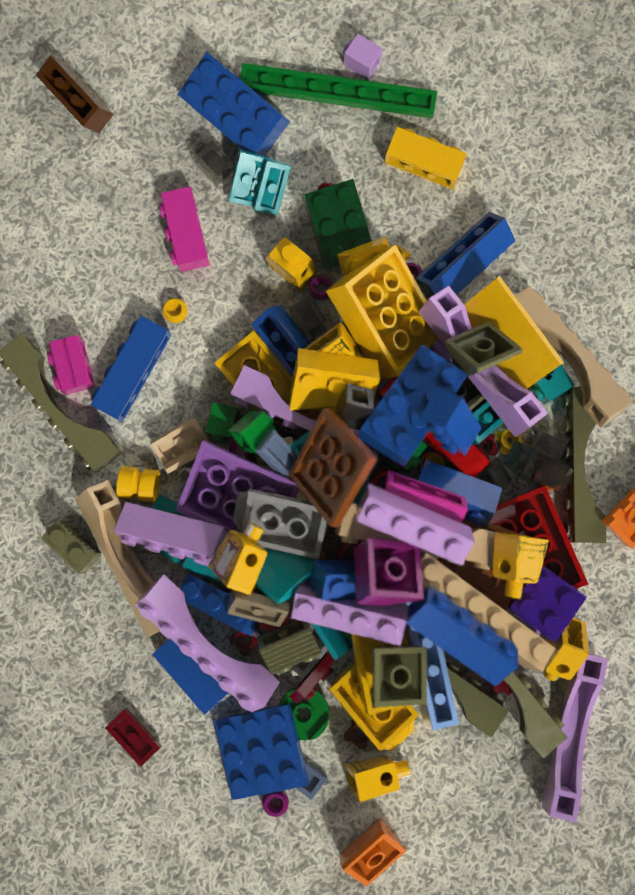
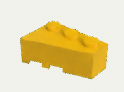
M298 348L290 387L289 410L374 400L380 379L378 360Z

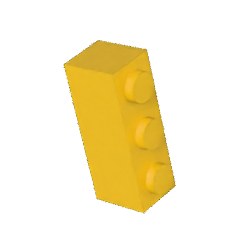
M397 127L386 152L384 163L454 189L467 153H464L456 146L441 144L435 138H425L417 135L409 128L402 129Z

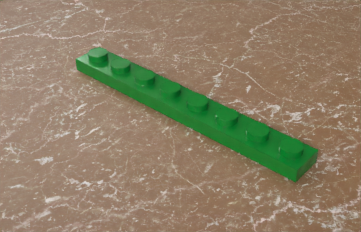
M242 63L240 79L258 94L431 119L434 116L437 91L247 63Z

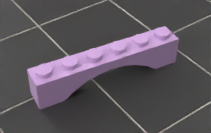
M450 286L430 297L419 311L420 315L444 346L445 340L472 329L464 304ZM496 365L468 376L514 437H517L548 414L531 391L511 380Z
M245 365L243 366L230 393L236 398V404L246 409H249L250 405L260 409L259 411L266 412L272 420L275 416L283 420V426L293 431L300 428L308 433L313 429L316 421L301 415L295 410H289V405L276 392L267 375ZM366 421L346 425L358 437L360 429ZM366 445L367 448H368L376 457H378L379 453H378L377 451H375L374 449H372L371 447H369L368 445Z
M165 575L152 583L134 605L139 609L140 614L160 628V632L165 637L172 639L179 646L181 652L196 661L200 669L204 673L211 675L224 691L232 694L242 708L254 712L265 707L280 682L262 665L237 661L212 646L193 622L186 605L184 593Z
M589 653L573 678L566 681L559 719L565 725L561 730L568 738L552 751L542 808L549 816L577 822L582 797V762L588 725L595 702L604 684L608 663L607 658Z

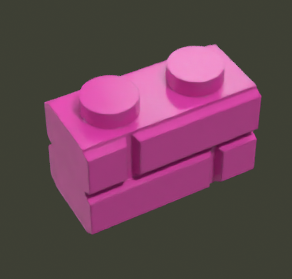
M74 335L49 342L50 351H47V358L50 365L55 367L56 375H53V382L57 390H60L65 395L96 387L84 339L79 335Z

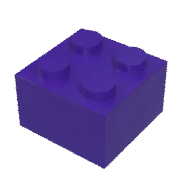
M542 565L538 582L523 583L521 598H512L508 609L556 642L588 597Z

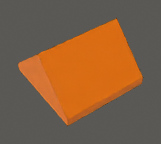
M379 818L340 853V866L343 871L367 887L407 850Z

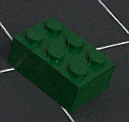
M354 179L302 196L325 271L340 266L337 254L372 241Z

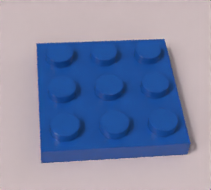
M290 703L214 720L232 800L304 787L309 784Z

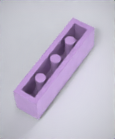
M369 483L357 505L356 521L459 565L463 564L475 542L471 527Z
M125 502L114 532L121 538L120 541L126 545L133 547L136 544L144 545L147 550L155 553H160V550L167 551L169 555L178 559H184L185 556L194 558L196 563L208 566L228 534L223 526Z
M306 581L300 585L295 594L292 618L400 646L406 628L409 606L403 604L384 606L356 604V599L321 601L309 586V581Z

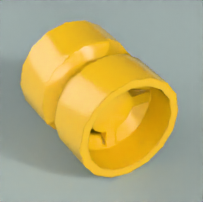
M123 465L117 480V497L127 500H134L135 497H138L141 502L155 503L161 480L160 471L145 468L142 472H139L137 467Z

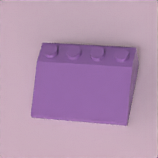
M203 440L176 511L199 521L223 526L227 533L231 530L239 532L233 522L237 494L239 492L252 489L297 498L300 489L292 479Z

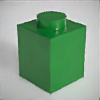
M212 402L206 433L212 436V441L226 443L227 439L232 440V435L228 430L237 423L240 412L237 407Z
M250 410L228 431L242 451L257 453L255 449L268 430L276 431V429L272 425L274 423L272 418L266 412Z

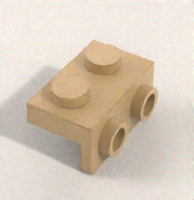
M194 416L150 441V445L168 474L172 471L176 473L187 466L186 463L196 459L202 441H210Z

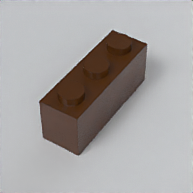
M51 55L36 76L83 127L100 133L114 114L67 63Z

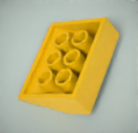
M396 245L387 248L326 290L364 357L378 360L380 379L398 377L421 345L429 349L439 340L419 313L427 301Z
M500 276L464 304L472 328L486 322H491L523 348L521 354L496 365L505 375L521 387L528 389L564 363Z

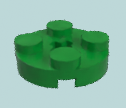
M292 688L283 695L279 705L290 703L299 741L316 739L325 731L329 722L330 710L328 702L324 695L317 690L308 701L304 698L296 704L289 697L295 689ZM299 707L303 709L305 707L309 708L308 714L310 718L306 719L303 717L301 720L298 719L299 712L297 709Z

